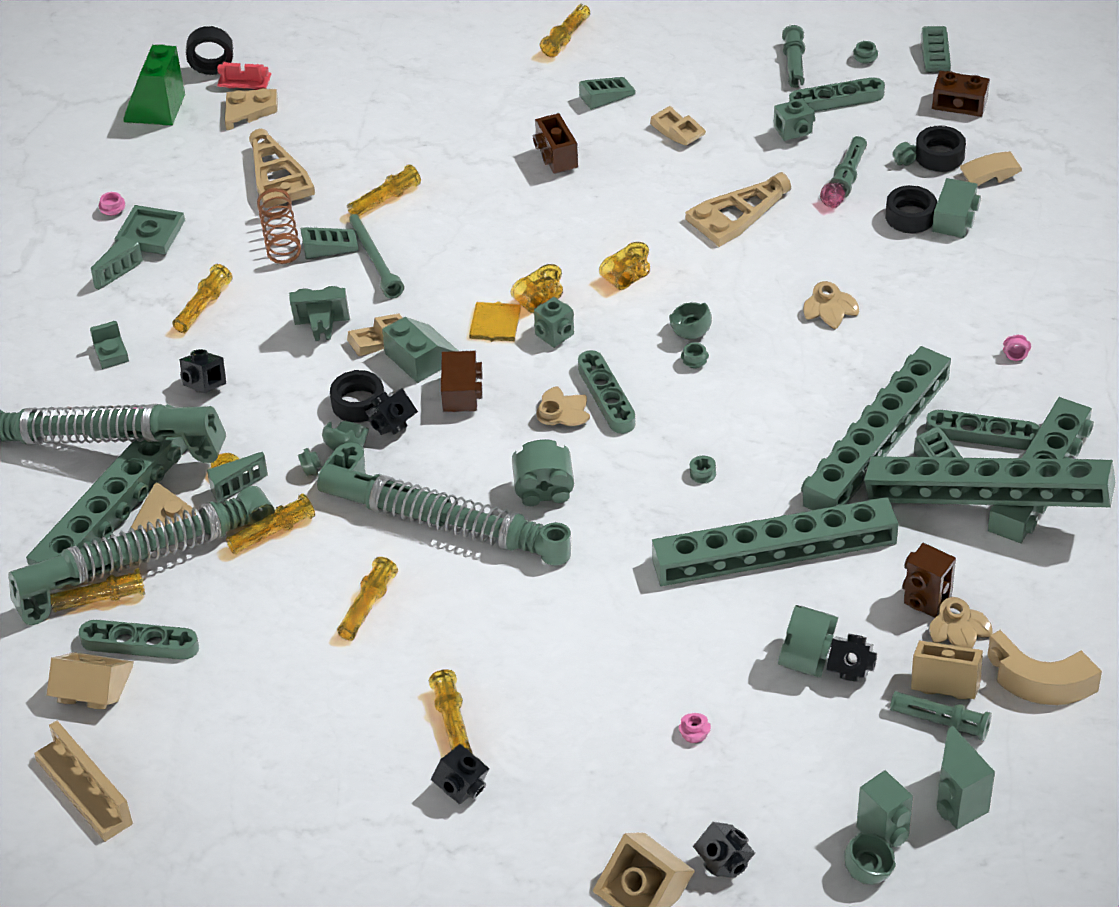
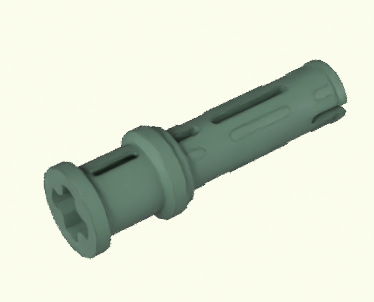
M790 25L784 28L782 32V39L785 42L783 52L787 56L788 83L793 88H799V80L801 86L804 84L802 55L805 52V44L802 41L804 39V31L800 26Z
M855 136L852 138L842 164L835 168L834 178L828 184L829 192L837 198L849 196L852 190L851 184L857 179L856 169L867 146V141L863 137ZM840 184H843L841 190L839 191L838 189Z
M899 691L894 692L890 704V711H897L949 726V728L954 726L958 732L962 731L976 735L982 741L987 737L992 717L991 712L978 713L965 709V706L962 704L951 707L903 694Z

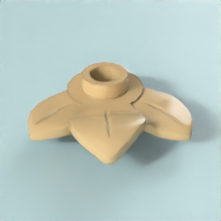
M822 281L814 286L812 296L804 303L803 311L807 320L820 316L826 324L833 329H837L845 314L851 316L859 314V306L854 297L841 292L834 283Z
M555 386L542 395V402L536 412L537 419L545 425H556L559 423L567 426L581 425L590 419V415L584 411L587 395L564 396L562 390Z
M957 597L947 598L941 603L939 615L931 621L929 627L933 643H940L949 639L953 646L972 649L976 643L977 636L988 638L993 634L988 618L983 613L970 609L964 600ZM950 608L957 609L960 614L952 613Z

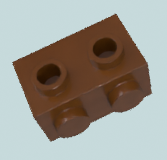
M939 71L933 90L932 109L983 117L988 100L990 78L959 74L952 71Z
M560 113L535 119L536 134L532 138L536 150L540 149L544 164L549 165L554 174L578 168L577 141Z
M476 351L442 352L441 399L443 412L477 411V399H483L482 382H477V379H483L482 362H477Z
M922 543L916 552H910L904 564V568L907 569L902 589L905 590L904 604L934 618L937 617L941 603L945 599L952 597L956 557L926 543Z

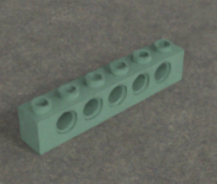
M1058 397L1022 458L1071 459L1073 456L1077 457L1083 445L1082 439L1090 436L1094 426V421L1090 420L1092 408ZM993 505L990 510L988 531L1022 544L1027 533L1032 534L1034 532L1039 513L1044 514L1048 506Z

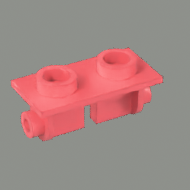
M223 62V64H218L217 68L218 74H221L217 87L253 90L267 89L271 72L263 64H245V71H241L240 63Z

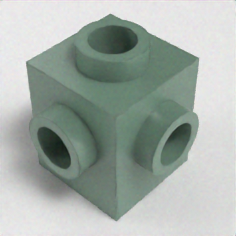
M803 98L774 106L773 126L784 141L812 134L815 113L813 108L809 107Z
M555 297L534 309L535 335L553 348L574 335L573 309Z

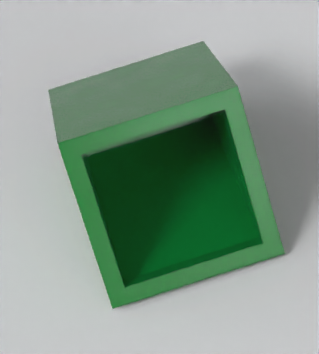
M164 44L151 46L123 117L125 123L173 126L185 96L177 46Z

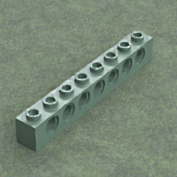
M920 346L913 355L910 354L906 358L904 366L900 371L894 372L886 388L879 390L875 401L864 408L860 419L856 423L853 422L849 426L845 437L834 444L830 455L819 462L815 473L811 477H806L801 487L804 507L810 510H818L846 505L865 483L864 479L871 456H887L948 381L951 358L923 346Z
M167 404L165 407L170 408L173 406ZM167 437L165 440L158 442H148L145 439L142 442L137 440L132 442L27 555L28 565L59 556L63 550L73 546H77L79 549L83 548L84 542L88 546L92 545L93 539L101 542L102 536L109 539L113 531L122 521L129 517L131 511L138 503L146 498L153 485L163 479L165 473L174 463L180 460L183 453L188 449L183 437Z
M871 456L864 479L868 500L888 497L890 503L1111 508L1116 483L1113 460Z
M888 497L871 499L863 502L652 539V562L661 587L897 544L899 523Z

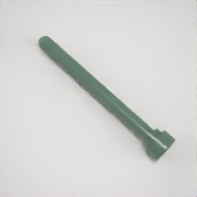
M352 214L349 217V222L381 277L380 288L387 298H397L404 291L403 282L399 276L391 274L359 216Z

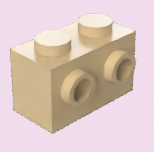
M919 641L913 655L911 689L925 694L937 693L950 695L957 699H975L981 683L983 650Z

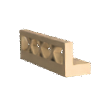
M58 721L50 724L49 728L53 742L34 753L38 764L104 842L133 825L127 800Z

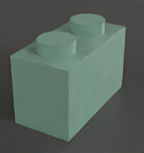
M946 178L934 210L932 232L964 238L967 228L973 227L975 212L973 211H978L981 195H977L978 184Z
M884 770L863 784L859 789L856 828L863 834H875L885 839L891 848L901 846L909 837L913 795Z

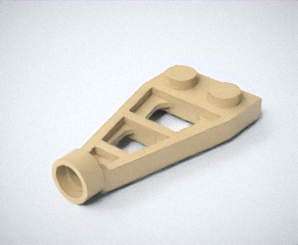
M265 129L254 130L249 136V141L253 147L256 186L259 196L262 192L272 188L286 191L290 195L291 201L315 195V188L307 171ZM260 139H265L261 143H258ZM276 154L279 158L265 163L262 160V157ZM286 169L291 174L275 180H268V173ZM271 192L266 194L261 201L264 203L266 200L277 196L287 197L280 192ZM273 199L267 202L264 207L278 206L287 203V201L284 199Z
M779 172L767 181L708 199L687 210L685 218L720 247L740 236L782 198L783 194L791 190L790 180L786 174ZM754 196L763 200L755 207H752L745 201V199ZM735 206L743 212V215L737 220L731 221L719 210Z

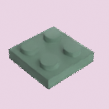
M134 205L114 238L115 243L123 236L137 241L140 244L141 251L166 255L185 222L184 213Z

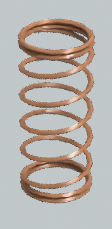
M268 189L262 192L257 200L265 246L267 247V256L271 261L278 264L290 263L296 260L301 253L300 240L297 237L298 231L295 228L296 221L293 219L294 212L291 210V198L283 189ZM280 192L287 197L277 196L270 198L260 207L261 199L268 193ZM273 199H284L288 202L287 206L279 205L267 211L263 210L264 205ZM275 208H284L283 210H281V211H279V212H275V213H270V212H269V211H271L272 209H275ZM264 217H267V218H270V219H269L267 222H265ZM290 218V221L286 224L276 226L268 224L273 219ZM266 226L273 227L269 231L266 230ZM284 226L292 228L288 233L279 235L270 233L275 228ZM268 235L275 236L271 240L268 239ZM283 239L292 240L286 244L275 243ZM293 242L297 244L296 248L288 253H277L270 249L272 245L286 246ZM298 249L297 253L288 260H277L269 253L270 251L277 255H289Z

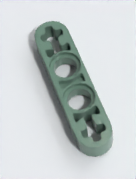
M870 77L799 89L790 93L789 102L803 98L806 104L813 108L814 112L875 102L884 97L885 82L880 78ZM846 92H851V93H854V94L848 95V94H844V93H846ZM824 96H826V97H830V98H828V99H823V98H819V97H824Z
M589 350L582 352L578 357L579 374L609 427L614 432L620 434L631 432L635 428V411L605 359L597 351ZM601 379L608 381L605 385H597L594 382ZM608 398H616L619 400L618 402L613 404L605 402V400Z
M933 410L926 417V431L939 427L949 440L1022 450L1028 449L1040 429L1039 425L1030 421L948 410ZM972 425L976 429L967 431L962 429L961 426ZM1002 429L1005 433L997 435L992 433L991 430Z
M89 620L79 628L81 644L89 651L171 659H189L194 657L199 651L196 632L189 628L106 620ZM123 634L132 636L126 642L116 641L117 637ZM152 637L162 638L161 642L156 645L146 643Z

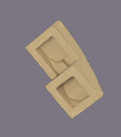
M671 106L651 116L650 124L671 140L683 145L690 144L706 133V130L690 115L683 118Z
M1011 151L985 155L960 166L966 180L976 183L978 186L994 177L1000 183L1023 171Z
M400 313L374 318L373 327L348 331L347 341L358 356L384 349L382 329L403 317Z

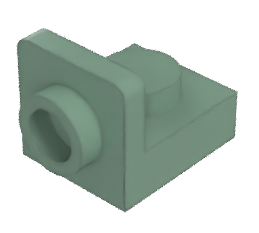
M117 321L90 328L93 346L102 369L129 362L128 353L120 336Z

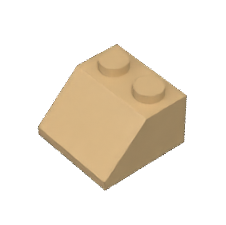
M76 652L52 657L46 696L58 697L57 702L62 704H76L78 700L87 702V707L106 709L107 705L119 701L132 671L134 661Z
M624 833L596 883L593 892L612 907H671L681 897L695 870L646 833Z

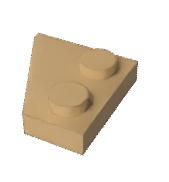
M277 89L227 92L226 130L233 129L234 123L243 119L250 123L262 116L277 113Z
M157 482L153 485L131 528L134 531L138 530L140 524L147 532V523L149 521L156 529L157 518L165 526L166 515L174 523L175 512L183 520L184 510L188 511L192 517L191 510L193 507Z

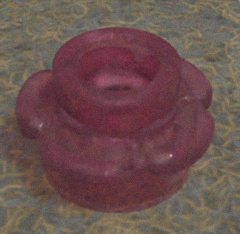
M837 182L827 183L820 192L821 201L825 206H830V208L838 207L845 197L842 185Z

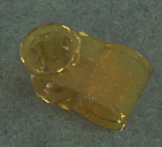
M643 242L628 244L625 248L603 260L599 267V275L618 290L628 288L632 283L650 273V264L647 261L649 247Z
M554 264L543 265L533 273L517 280L512 286L510 294L528 312L534 313V309L552 297L559 299L562 296L563 286L560 283L562 270Z

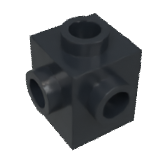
M204 349L192 351L189 356L179 359L180 376L183 386L195 389L196 392L206 393L227 384L223 357L208 353Z
M403 388L389 394L386 391L371 400L373 406L365 411L371 426L380 435L392 432L395 435L408 426L406 421L418 412Z
M848 634L847 638L837 636L832 638L826 670L840 673L841 679L858 682L859 677L865 678L868 675V671L874 672L877 660V653L872 652L874 644L866 643L867 637L856 634ZM850 653L856 655L857 662L851 661Z
M460 743L440 759L430 780L460 805L470 796L475 799L486 786L484 779L490 768Z
M714 821L693 845L694 849L705 861L704 867L717 877L736 878V876L745 871L748 862L755 854L747 843V836L741 830L731 824Z

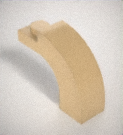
M1001 630L990 635L987 655L990 662L995 667H999L997 682L1010 693L1039 704L1062 705L1083 700L1098 692L1102 671L1082 650L1060 661L1043 662L1026 656Z

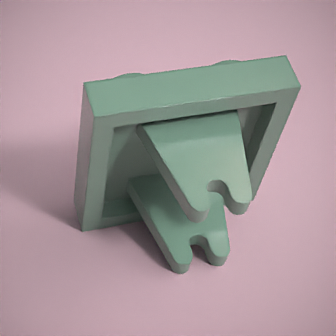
M328 286L323 290L302 288L296 292H289L290 306L295 325L310 324L315 341H320L322 333L325 334L326 340H331L333 322L350 320L345 288Z

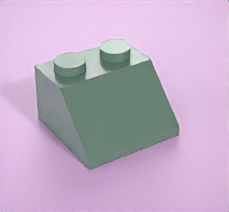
M403 317L382 329L385 354L417 383L441 370L442 352L459 351L429 324L408 317Z
M954 726L947 731L936 807L940 816L944 820H949L958 830L989 812L995 771Z

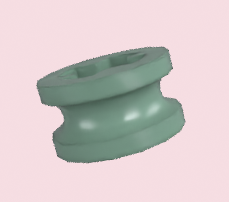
M702 455L690 461V477L695 482L709 483L715 479L716 463L713 458Z

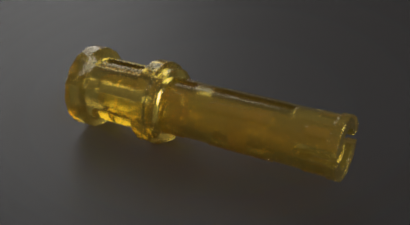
M579 4L561 25L554 26L550 30V35L540 41V49L545 55L555 57L560 53L561 47L566 46L570 42L571 34L590 16L589 7Z
M408 164L398 174L389 175L383 184L347 204L349 214L361 216L390 197H400L406 189L411 186L416 187L420 185L421 177L414 166Z
M213 264L207 278L201 279L198 283L196 294L172 321L173 327L178 332L186 333L208 303L218 299L221 295L220 290L233 279L229 269L221 264Z
M302 493L298 495L297 500L285 506H277L274 514L230 537H226L227 545L231 552L236 555L238 552L282 529L285 531L293 529L294 524L307 517L309 519L314 518V508L308 497Z
M376 557L372 562V570L360 582V593L337 628L338 635L343 639L354 640L374 603L386 594L387 584L398 573V567L393 561L385 557Z
M136 568L133 573L121 576L109 575V577H106V581L50 593L51 606H53L52 610L56 613L57 611L110 598L112 601L117 602L120 601L121 597L137 593L142 596L146 595L140 568Z
M448 669L436 671L429 677L428 682L436 696L434 699L435 708L442 713L450 748L453 750L461 743L473 754L460 710L463 698L457 692L455 685L457 683V676L454 671Z

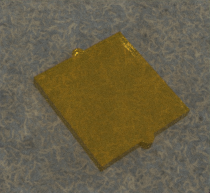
M500 301L496 303L476 302L469 339L489 340L490 342L495 340L515 341L521 304H504Z

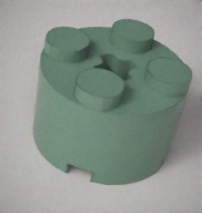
M541 439L530 441L523 445V450L518 454L516 451L513 453L512 469L515 492L522 499V503L525 506H536L540 501L553 500L556 503L568 501L570 498L569 493L574 487L571 454L568 447L565 445L564 448L559 447L554 440Z
M795 605L787 628L785 641L782 645L778 665L821 678L839 617Z

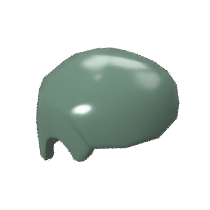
M690 302L675 308L673 313L669 315L673 331L678 336L684 339H697L705 335L710 329L712 314L705 302L702 304Z
M341 421L333 429L332 422H328L323 428L322 438L325 444L333 451L339 445L350 442L364 447L369 428L356 423Z
M859 833L846 847L844 853L845 867L854 879L863 884L873 885L886 880L896 867L894 851L885 839L875 834Z

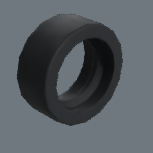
M202 26L195 29L188 36L186 60L190 67L198 73L217 75L218 64H223V62L231 63L233 60V41L229 34L221 28ZM204 42H212L223 47L224 54L215 59H207L199 56L195 52V47Z
M932 126L925 128L918 134L915 153L917 155L916 160L921 166L936 172H947L962 165L965 159L966 139L960 131L948 126ZM942 145L953 150L938 152L928 147Z
M907 185L898 187L887 196L885 219L892 228L900 232L913 234L924 232L933 225L937 199L932 192L920 186ZM909 205L920 207L924 211L906 213L898 208Z
M353 370L336 377L331 384L329 392L334 414L341 420L352 423L369 421L365 411L373 406L371 400L384 392L381 379L374 373L365 370ZM354 391H367L373 394L367 400L360 402H349L342 399L343 396Z

